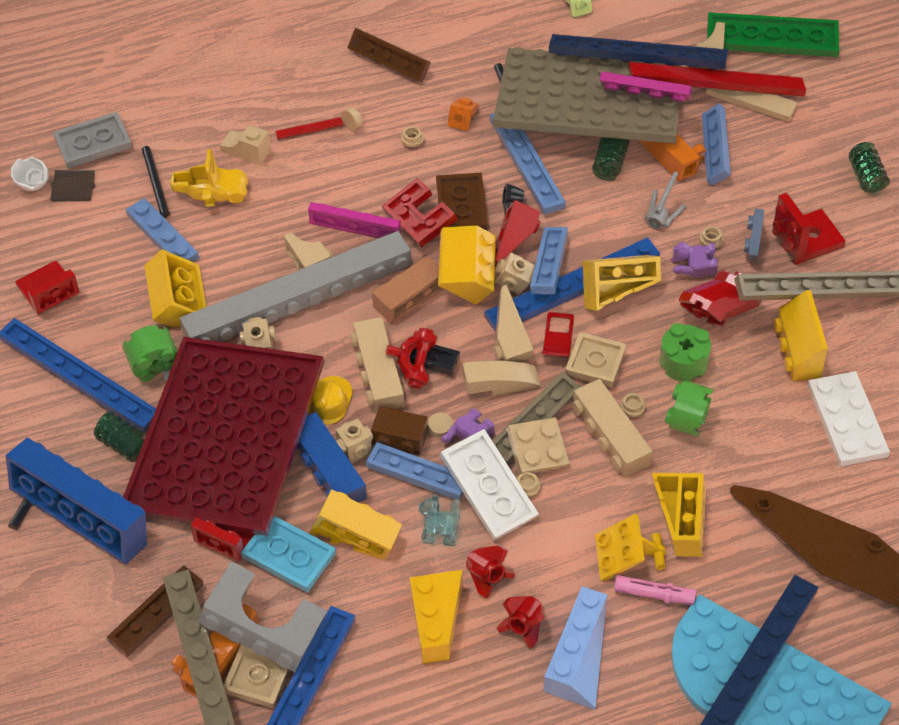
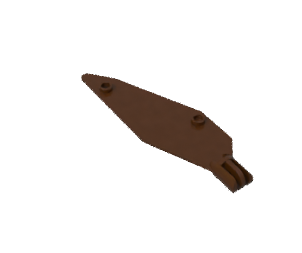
M738 485L730 488L731 495L821 575L899 608V554L879 536L770 491Z

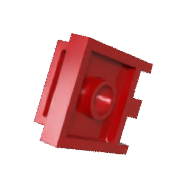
M787 192L778 196L772 233L780 237L782 240L781 246L786 252L789 251L792 254L795 265L845 247L846 240L822 208L803 215ZM815 233L818 237H810L809 234Z

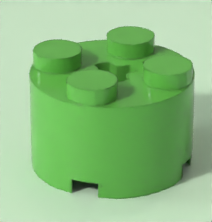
M680 323L671 325L670 329L663 335L659 358L660 366L666 371L665 374L674 380L682 382L684 380L692 381L693 378L704 375L708 369L711 351L709 333L693 325H682Z
M157 325L146 326L131 334L132 339L128 343L126 340L124 341L122 347L132 373L141 382H148L155 375L171 370L178 351L166 327L163 330L159 329Z
M686 380L683 383L676 384L672 399H675L676 402L674 407L669 408L665 423L669 424L670 429L699 437L701 431L697 430V428H700L701 424L705 423L712 400L707 395H711L714 389Z

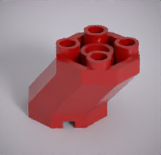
M726 270L719 271L716 278L712 281L683 291L678 299L681 302V307L699 319L701 317L707 318V323L720 327L724 326L728 318L759 307L762 300L740 301L734 279L738 274L742 273L736 271L733 275Z

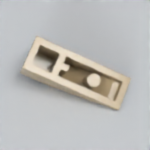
M507 285L501 287L498 299L495 347H493V352L497 361L521 362L530 359L534 349Z

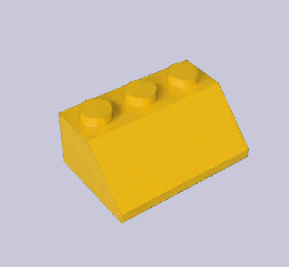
M479 226L442 228L438 286L475 305L494 292L496 235Z
M161 249L144 265L153 321L171 328L181 327L180 317L207 307L199 264Z
M806 290L778 309L777 318L773 320L774 331L779 333L780 352L785 354L784 367L786 372H790L792 381L821 378L828 351L811 290Z

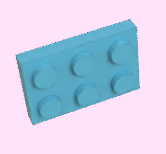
M276 516L273 518L268 536L255 534L241 552L243 559L306 593L309 592L337 554L335 547Z

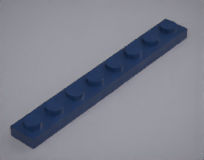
M552 34L549 43V53L557 55H576L579 57H598L600 59H620L622 61H642L644 63H664L666 65H686L688 67H708L711 69H725L728 49Z
M797 575L793 576L700 725H736L817 594L818 586Z

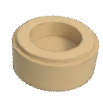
M350 107L342 112V120L349 130L355 131L362 126V117L355 108Z
M435 413L428 420V431L433 437L441 438L447 434L453 425V420L446 413Z

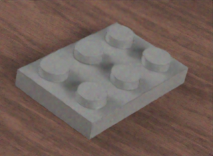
M118 112L53 132L54 139L68 169L133 148Z

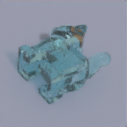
M436 493L433 497L419 503L418 511L424 516V529L421 537L423 543L433 544L435 535L441 534V536L445 537L443 540L444 545L455 546L456 533L460 523L459 499L452 501L450 505L451 511L439 512L440 504Z

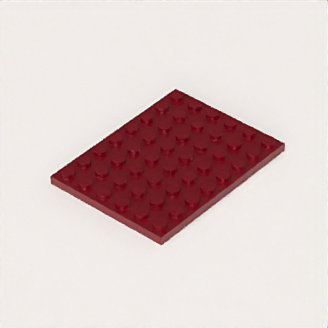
M183 337L123 498L134 505L140 506L146 512L147 517L192 524L195 518H199L203 521L209 520L221 529L268 536L325 363L324 357Z

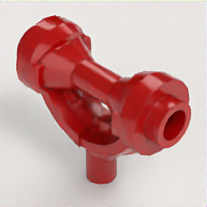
M419 328V331H415L412 337L406 339L400 348L390 345L386 347V355L398 357L397 363L404 373V381L408 382L409 387L422 389L423 386L428 385L429 374L426 373L424 364L427 352L434 348L437 343V336L433 334L434 331L431 329ZM416 348V360L415 364L412 365L410 362V353L413 349Z

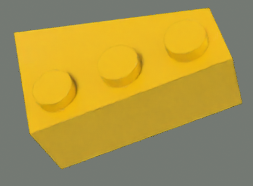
M641 255L583 260L584 308L597 311L611 302L623 299L622 297L628 294L636 293L661 281L660 256Z
M652 473L654 490L675 556L702 557L706 499L704 473Z
M331 489L309 534L314 537L318 534L330 538V543L337 546L339 542L353 545V551L385 560L402 524L389 515H382L374 511L367 504L358 503L350 499L345 493L336 492Z
M463 570L410 577V594L422 664L450 659L456 617L463 587Z

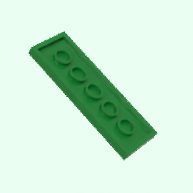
M708 12L707 39L714 32L716 22L725 23L723 49L838 57L839 20Z

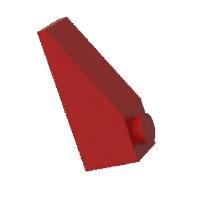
M516 200L507 208L495 244V267L500 259H505L532 233L535 234L538 231L541 223L538 218L541 211Z

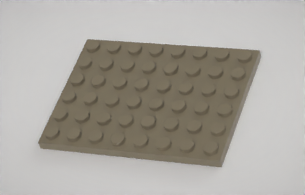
M508 48L493 118V127L676 144L679 102L673 101L671 97L667 96L653 98L649 96V93L640 92L639 95L627 93L625 89L619 88L617 91H610L601 85V71L630 76L628 70L629 63H644L642 61L557 55L542 49ZM646 63V64L666 65V64H664V63Z

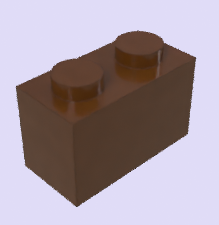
M379 406L371 428L373 436L372 445L378 442L409 454L421 455L428 434V416Z

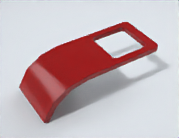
M548 312L542 355L569 358L574 322L573 314ZM551 318L570 319L569 332L550 331Z

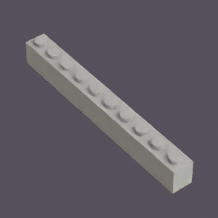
M399 231L391 233L180 317L182 333L185 337L219 342L230 340L232 337L240 335L241 331H244L242 323L248 322L251 318L261 317L262 319H267L268 323H272L279 318L297 313L299 310L317 305L326 299L339 296L346 291L359 288L366 283L381 279L398 270H403L411 266V250Z

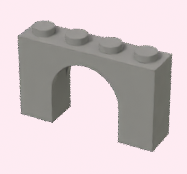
M231 561L205 602L197 622L204 625L207 629L214 630L231 641L253 650L256 654L276 662L279 666L295 672L320 627L327 610L303 599L292 619L283 626L269 628L254 623L244 613L241 602L251 586L255 573Z

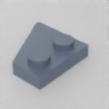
M755 209L754 215H749L747 229L751 230L750 238H746L744 252L748 253L747 260L757 261L764 217L763 209Z

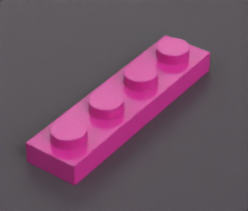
M602 71L600 75L601 85L610 91H617L619 88L625 89L627 93L639 95L640 92L649 93V96L653 98L667 96L676 102H684V100L691 99V86Z
M311 202L308 207L309 223L378 239L397 231L401 235L399 220Z

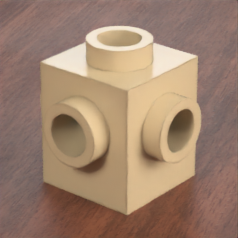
M510 253L505 259H500L496 265L495 272H497L495 282L501 286L507 285L508 290L520 295L530 284L535 265L518 255Z
M255 317L249 319L246 323H242L244 330L240 332L242 345L273 349L272 340H276L274 326H269L267 319Z
M359 419L346 422L336 429V442L351 464L370 455L372 452L371 440L373 436L368 426H363Z

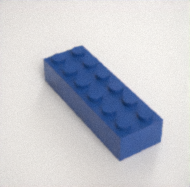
M28 437L5 455L10 490L22 498L28 499L30 503L119 561L127 564L147 546L146 512L140 506L124 499L120 493L108 489L99 480H94L80 468L72 466L60 455L53 454L41 443H36Z

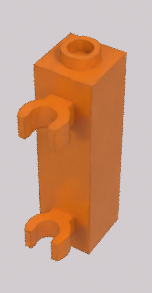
M678 134L676 144L638 140L672 175L674 172L678 173L676 178L678 181L697 173L699 163L704 160V157L700 154L706 152V149L701 144L691 148Z
M243 604L242 608L247 617L259 625L255 609L247 604ZM213 630L209 639L222 680L232 666L241 644L235 643ZM176 655L171 662V665L175 666L172 670L181 676L180 680L183 690L197 697L187 661L184 657Z

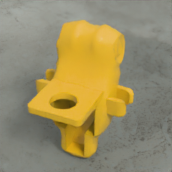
M207 149V158L204 165L193 166L187 171L174 172L170 178L172 191L185 193L193 199L205 201L206 207L214 206L215 201L223 202L225 200L237 204L242 202L248 193L246 173L238 169L227 170L219 168L212 149Z

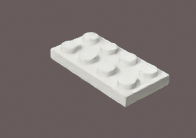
M856 371L808 381V389L840 467L889 457L890 450Z
M485 429L441 451V459L493 541L538 517L539 513Z

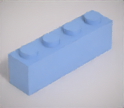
M581 587L544 676V692L594 710L596 709L607 594Z

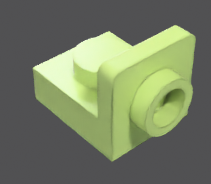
M564 0L570 4L571 16L573 17L592 13L591 0Z

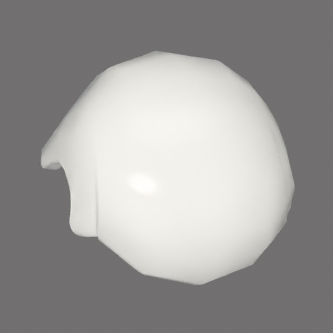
M31 156L29 159H17L11 167V177L14 183L22 190L36 191L43 188L47 183L49 170L43 161Z

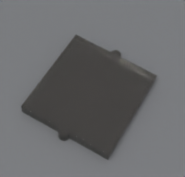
M55 170L53 182L50 184L52 188L51 201H91L93 189L96 187L94 183L95 170Z

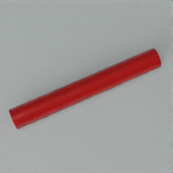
M338 117L277 130L275 133L278 140L343 126L342 118Z

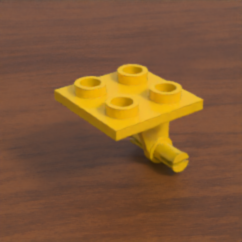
M633 514L595 534L600 580L604 582L644 562V555L654 557L655 569H665L664 555L666 554V548L662 545L661 534H651V541L642 537L639 516L637 514Z

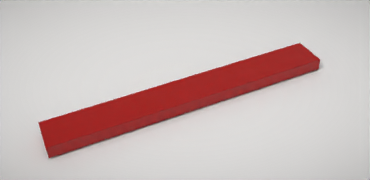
M630 62L628 67L629 75L633 77L691 87L802 97L806 93L802 77Z

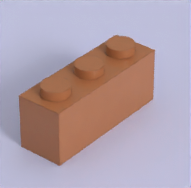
M429 256L416 261L410 268L402 273H398L392 280L378 286L372 292L373 308L390 324H393L444 289L438 286L439 265Z

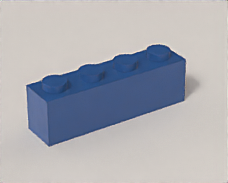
M316 412L308 415L296 449L301 453L300 457L304 466L312 469V475L316 484L319 487H324L326 498L332 489L336 492L345 493L350 499L358 503L367 499L366 484Z

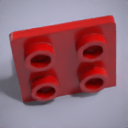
M53 261L15 281L16 286L37 315L80 293L73 271L71 269L64 271L58 261Z
M195 518L190 525L194 542L238 562L242 558V550L255 535L221 529L209 520L203 521L199 518Z

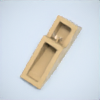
M495 360L462 363L467 395L491 391L492 396L540 388V382L534 365Z

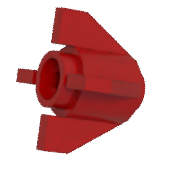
M496 545L477 548L467 557L466 568L470 571L477 592L484 598L489 597L493 588L491 584L499 582L502 577L513 579L515 573L502 565L508 552L503 546Z
M532 596L507 598L503 606L509 617L503 620L496 629L499 633L511 629L516 634H524L523 639L529 648L534 647L538 641L540 622L544 618V606L538 599Z

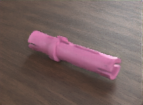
M620 575L616 577L614 588L615 592L664 600V603L667 604L674 602L689 606L694 604L697 591L695 589L673 586V583L669 582L662 584Z

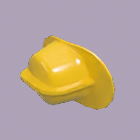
M328 376L319 380L308 411L309 415L316 412L325 425L339 422L346 414L352 397L353 389L351 384L339 376Z

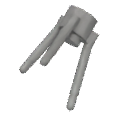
M677 172L673 173L656 207L654 206L658 190L654 189L648 213L644 218L647 225L653 229L668 228L670 223L686 208V205L683 204L668 217V210L664 207L677 178Z

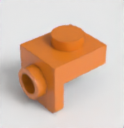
M467 97L458 98L450 105L447 125L465 131L469 130L471 117L478 112L479 103H475L471 98Z

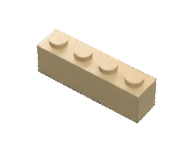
M382 317L353 322L354 332L350 333L352 346L358 349V352H355L358 367H363V371H360L363 386L367 385L369 389L366 391L368 405H373L375 414H377L379 406L395 410L404 409V394L394 358L385 354L386 347L390 344Z
M600 379L574 390L572 408L575 414L583 418L586 429L590 434L593 433L600 449L608 453L611 463L617 471L620 470L626 478L651 466L653 451Z

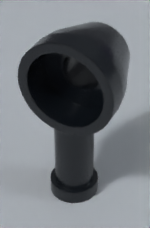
M505 184L503 189L502 206L504 207V217L507 208L515 200L521 203L524 200V190L511 184Z

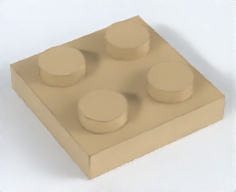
M579 332L566 366L565 374L589 382L600 379L605 386L613 388L627 344Z
M556 417L508 425L506 430L519 475L524 472L539 473L569 466V459Z
M241 645L223 685L226 695L275 709L290 670Z

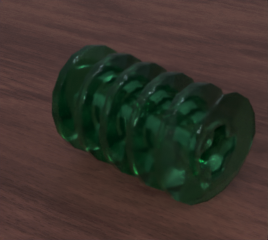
M601 137L592 165L594 175L602 180L613 181L622 170L630 140Z
M862 142L850 150L848 158L864 192L876 193L882 191L889 185L890 179L887 176L880 156H878L877 149L874 148L875 144L872 142Z
M107 411L102 415L94 429L96 440L103 442L107 447H111L113 451L126 457L130 462L137 461L145 440V433L143 431H137L135 426H130L129 422L126 420L122 421L121 417L115 416L111 411Z

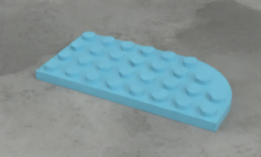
M700 594L678 623L673 638L671 656L674 675L681 691L687 700L706 716L760 628ZM786 643L736 725H880L892 703Z

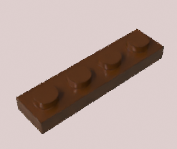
M359 28L354 29L347 47L419 82L424 81L431 64L430 61Z
M183 565L175 573L188 570V568ZM189 570L195 592H197L203 586V580ZM161 585L107 636L108 642L126 657L173 614L165 585Z

